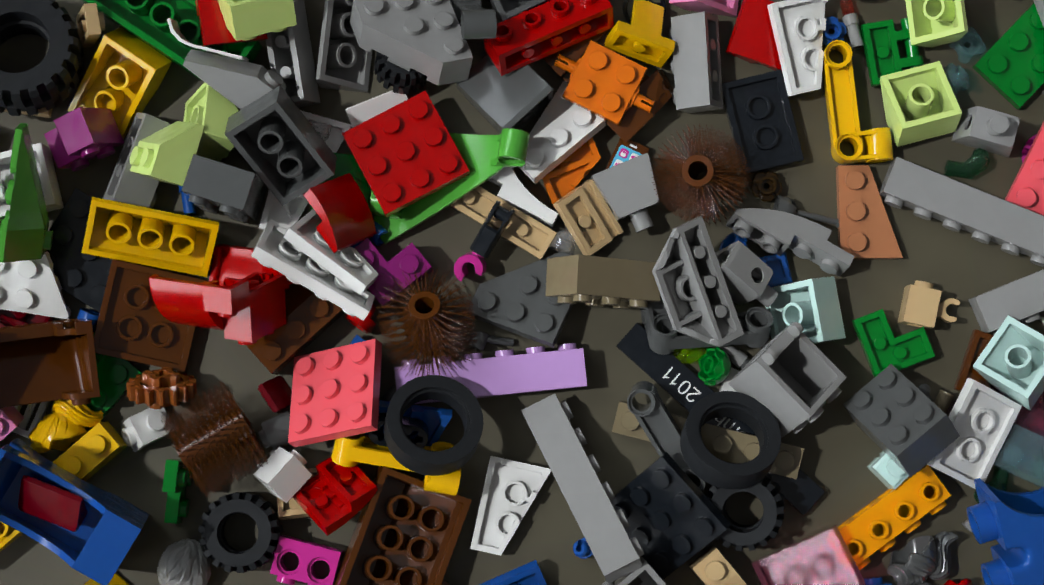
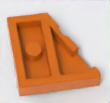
M593 137L542 178L552 205L575 189L601 160Z

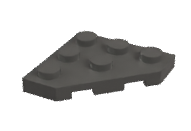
M561 251L479 284L471 301L473 303H470L473 305H469V308H471L469 310L474 312L467 310V313H472L471 315L475 319L554 348L574 304L557 303V297L545 296L547 258L570 256V254Z

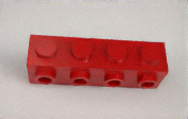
M549 0L542 5L497 23L496 38L484 39L485 51L501 76L613 28V6L609 0Z

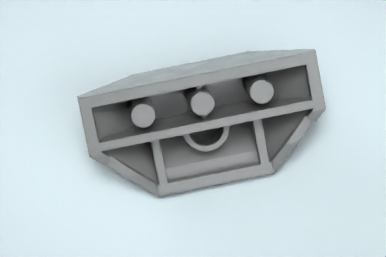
M698 216L673 228L652 270L673 330L715 347H721L744 335L703 217Z

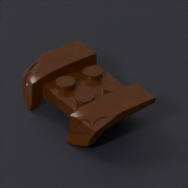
M612 28L543 59L569 84L571 73L554 66L559 54L577 62L584 55L591 40L605 46V39ZM618 53V54H620V55H622V56H624V57H626V58L632 60L629 56H626V55H624V54ZM656 70L650 77L645 74L640 83L639 94L656 101L650 113L633 105L626 111L619 126L604 119L605 123L625 143L672 97L673 88L663 70Z

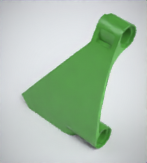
M504 128L499 135L449 133L470 170V174L388 217L385 216L371 191L370 211L374 215V221L378 222L388 231V233L381 235L380 239L385 244H388L447 208L503 168L525 166L530 133L513 128Z

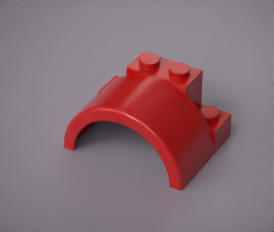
M225 244L214 246L212 269L208 281L199 283L159 277L158 274L149 276V286L153 301L163 317L176 324L224 331V339L237 340L240 345L255 344L258 339L265 335L273 334L274 330L287 324L285 289L289 288L292 282L285 275L273 268L264 267L257 259L252 257L254 248Z

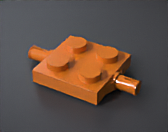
M592 40L584 55L577 62L559 54L558 60L554 64V66L571 73L570 82L562 95L564 99L618 126L626 111L633 105L650 113L656 102L639 94L640 83L647 72L646 67Z

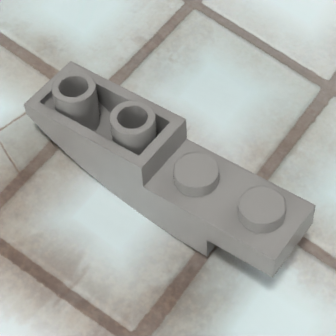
M743 208L737 209L726 223V226L731 228L736 235L742 238H749L768 253L780 256L789 248L799 258L808 259L819 265L824 272L838 277L850 267L855 257L827 241L832 230L791 213L771 209Z

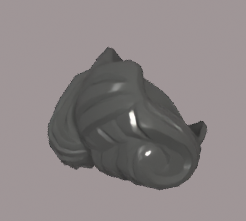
M942 531L936 534L934 538L932 536H920L912 539L903 550L892 551L887 574L893 576L897 585L923 583L928 577L932 580H943L951 571L952 557L950 544L958 539L957 534Z

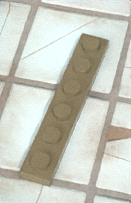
M619 401L612 432L651 442L635 415L628 409L627 402ZM671 414L682 432L687 418ZM705 423L701 427L704 445L711 454L720 460L738 464L751 461L759 455L760 446L756 435ZM781 442L779 453L769 473L797 479L804 448Z

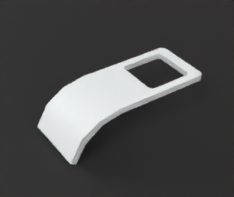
M172 18L167 19L170 32L179 42L198 50L249 62V59L243 56L188 42L181 33L178 22Z

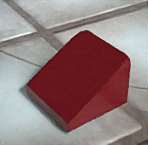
M282 376L272 378L258 386L259 392L273 412L280 413L291 406L292 390Z

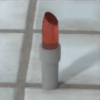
M839 0L843 14L842 20L846 26L852 49H860L864 47L859 28L860 22L857 13H855L852 0Z

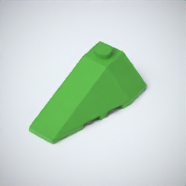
M20 123L15 129L10 161V173H14V179L9 180L5 194V201L7 205H10V210L6 211L5 218L1 220L0 262L2 263L41 259L46 250H51L53 242V231H48L49 218L28 125Z

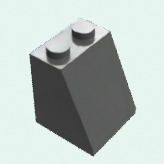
M485 49L479 55L482 59L474 66L471 65L468 80L456 82L457 89L499 134H501L504 128L521 130L553 98V88L528 65L501 76Z

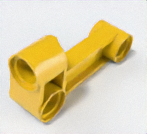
M843 40L830 42L823 50L822 72L832 158L837 163L843 165L880 163L894 160L890 128L883 127L860 131L852 64L853 52L850 45ZM829 51H839L843 55V62H832L829 58ZM845 141L853 145L854 154L852 156H846L841 152V142Z
M365 433L335 439L331 459L340 466L355 467L360 462L411 471L394 458L388 447L374 444ZM435 442L432 446H425L423 449L443 451L455 445L447 442ZM461 468L445 475H425L424 491L456 496L460 484Z

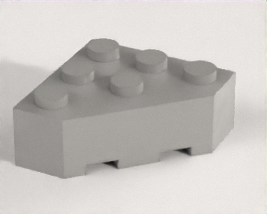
M353 0L350 24L360 48L370 53L372 50H375L387 56V61L409 72L411 69H414L426 75L427 81L438 86L468 80L473 56L466 39H462L461 26L450 0Z

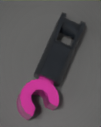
M496 201L470 246L472 252L462 255L455 262L454 274L458 280L463 281L469 274L466 266L468 262L474 265L476 274L480 276L485 274L487 267L484 258H489L515 212L513 209L508 211L500 206L501 202ZM493 216L503 222L500 228L490 224Z

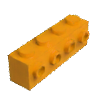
M926 464L911 478L908 476L895 490H886L824 536L822 540L845 570L850 571L854 569L857 572L871 562L869 556L877 550L882 553L891 548L896 543L894 538L903 531L908 534L922 524L919 519L928 512L934 515L947 505L945 500L951 494L931 467Z

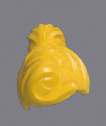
M55 400L52 405V413L45 415L37 424V427L29 434L28 437L32 442L30 447L39 454L45 453L50 449L66 451L71 443L77 442L87 433L84 427H94L97 423L101 422L104 413L102 410L93 411L86 404L72 405L71 400Z

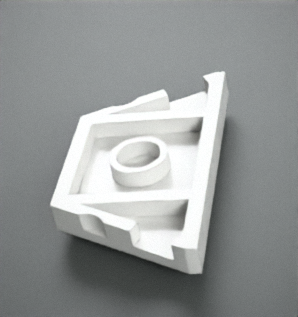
M45 252L41 259L0 262V309L61 319L70 318L71 310L64 301L61 293L62 287L58 277L53 272V263L49 252Z

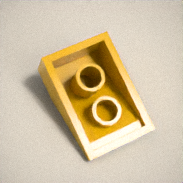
M122 27L111 31L103 36L67 111L71 112L79 107L111 109L121 136L124 139L130 130L136 112L142 113L161 85L172 61Z

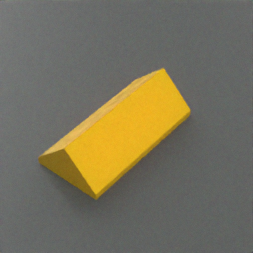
M92 197L81 253L207 277L220 222Z

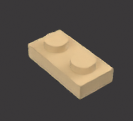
M97 3L83 4L76 16L78 35L83 48L93 47L101 36V31L105 30L103 12H98Z

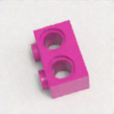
M281 535L278 540L270 574L277 575L276 581L289 585H295V581L308 583V585H334L344 550ZM287 552L295 553L299 558V565L295 570L286 568L283 563L284 555ZM318 560L327 562L330 567L329 575L325 578L318 577L314 572V564Z

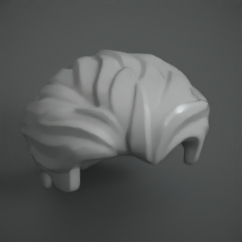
M190 538L182 539L169 545L163 552L157 567L160 585H207L211 576L210 557L206 558L203 552L206 551L204 546H200L199 541Z

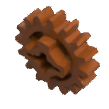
M169 367L145 370L142 375L137 374L136 378H129V382H126L129 401H136V404H147L151 409L179 406L181 402H188L190 398L194 399L195 394H197L196 379H194L193 375L187 376L186 372L177 373L173 371V368Z

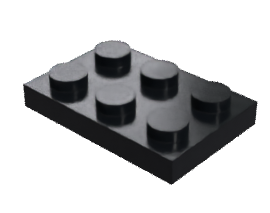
M781 69L722 83L723 102L735 142L734 145L737 147V151H739L737 154L741 155L738 158L742 157L741 159H744L740 161L742 162L740 164H743L740 166L747 165L746 167H748L741 170H747V173L750 174L804 160Z

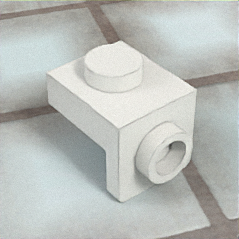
M148 408L129 417L121 424L122 438L129 447H132L134 452L169 435L162 423L166 418L170 421L166 415L165 408Z

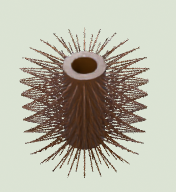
M699 123V131H697L695 136L693 133H689L688 137L683 130L689 149L678 134L688 155L685 153L687 158L668 140L682 157L664 144L670 153L660 148L659 150L663 151L666 157L662 156L656 163L662 161L658 165L664 164L653 167L663 168L650 171H658L652 173H661L654 175H666L656 176L667 177L659 178L663 179L659 181L664 182L657 183L659 184L658 186L665 187L660 192L665 191L664 193H667L664 197L667 200L666 202H668L667 204L673 201L671 207L674 205L675 209L677 208L679 211L684 208L685 213L683 217L689 218L690 215L691 220L692 218H697V215L700 216L701 209L703 219H705L707 212H709L706 223L709 221V216H714V213L721 222L715 204L726 220L727 218L714 194L716 195L717 193L735 211L723 195L740 207L732 197L743 203L740 196L738 199V195H741L747 189V187L742 189L743 187L751 185L739 183L752 180H743L748 178L738 177L747 176V170L741 169H747L748 167H746L747 165H737L742 163L739 160L742 157L738 158L739 154L735 155V152L738 150L736 149L737 147L731 150L733 148L732 145H728L731 140L727 143H724V141L721 143L720 140L718 141L720 135H716L717 132H715L713 138L711 129H709L710 132H708L707 138L706 129L704 135L702 128V146ZM707 171L703 179L696 180L701 172Z
M425 272V291L421 275V292L415 273L418 288L416 292L413 286H411V289H413L411 293L405 287L406 292L411 298L403 296L401 291L398 294L404 297L407 302L402 298L401 300L393 297L388 299L392 302L403 303L407 307L390 304L376 307L405 310L402 312L389 311L378 314L384 317L400 315L402 318L398 320H392L393 318L379 321L385 324H378L383 325L380 326L383 327L380 329L386 330L382 331L384 332L381 333L384 334L382 336L389 339L383 344L394 347V345L398 346L402 342L409 343L404 347L402 346V348L398 347L395 350H391L393 353L394 351L401 352L404 348L410 347L407 353H403L399 357L397 356L398 359H402L406 354L410 355L412 352L406 362H411L412 359L414 361L418 354L413 366H416L418 361V366H420L423 355L422 365L425 360L428 375L427 356L429 373L431 357L433 374L432 356H434L440 376L439 357L444 364V356L452 360L451 356H447L443 350H447L455 358L460 356L458 353L452 352L448 347L445 348V346H451L453 351L456 348L461 351L466 349L462 346L457 347L455 344L451 345L448 341L459 344L477 341L449 338L452 336L460 337L462 335L464 337L468 334H477L471 332L475 330L463 333L452 331L455 329L461 331L467 327V324L468 326H474L471 324L475 323H472V320H467V317L469 319L475 318H471L472 313H467L465 309L457 310L454 313L449 312V310H453L455 307H470L466 306L463 301L457 305L447 306L448 303H452L454 300L457 301L458 299L465 298L460 294L456 298L452 296L450 300L447 299L445 301L447 296L452 295L456 291L458 292L459 288L455 291L451 289L446 296H443L445 290L452 286L449 283L444 290L441 287L437 295L438 289L442 284L441 280L437 287L436 285L434 286L433 293V283L430 288L428 280L427 292ZM455 314L461 316L460 318L457 317V320L450 319V317H452ZM394 322H402V323H404V324L401 325L400 327H398V326L394 327L395 325H393V326H391V327L384 328V327H386V326L392 325V323H394ZM454 322L462 323V325L460 324V326L458 327L451 326V324ZM398 329H404V330H405V331L402 332L401 334H397V333L394 332L395 330L397 331ZM400 336H401V337H402V336H403V337L406 336V338L403 339L402 341H401V340H400V341H398V340H397V341H395V340L392 341L393 338H394V339H395V338L397 339V338H399Z
M228 387L224 390V394L219 396L218 400L215 396L207 403L205 402L204 404L203 402L201 408L199 407L196 411L194 410L195 413L191 417L188 415L185 419L183 418L178 425L175 422L176 419L173 422L171 421L172 418L170 421L167 419L170 425L168 427L169 436L175 442L174 448L179 455L177 457L181 458L184 467L186 466L189 470V474L191 472L193 478L195 476L197 483L199 481L201 485L204 481L206 482L205 488L208 484L209 486L212 484L214 487L216 483L212 479L216 475L218 476V474L220 476L221 472L225 476L229 470L231 471L236 466L239 470L247 458L251 464L253 458L258 459L265 454L261 448L262 445L257 440L258 437L255 435L256 432L251 422L240 408V405L238 407Z

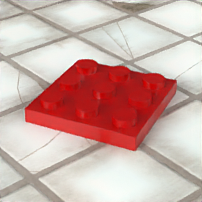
M426 90L342 133L345 142L386 217L470 174V170Z

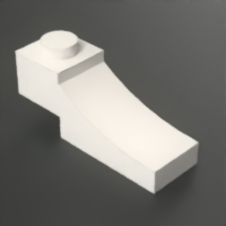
M505 167L488 179V181L501 187L497 194L498 198L553 228L559 213L548 208L524 187L513 171L514 167Z

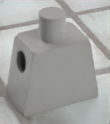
M981 106L962 110V116L951 141L1009 157L1021 118Z
M648 153L591 176L616 220L620 221L630 217L636 233L654 226L647 209L659 203L656 185L652 183L655 180L651 178L654 175L653 171H650L652 167Z
M738 240L715 252L733 302L744 305L756 299L764 306L769 307L775 301L778 292L768 285L773 275V270L742 242Z

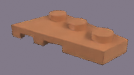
M838 165L836 167L837 218L839 219L838 247L854 255L853 260L902 259V253L870 166Z

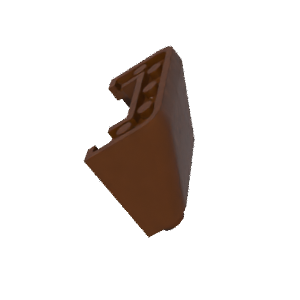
M75 318L0 327V408L60 399L71 400L72 405H85L91 403V398L100 397L92 320Z

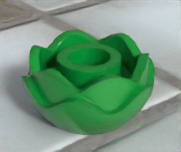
M719 347L707 348L706 353L698 361L700 367L698 377L704 381L705 385L714 386L727 379L731 370V361L723 349Z

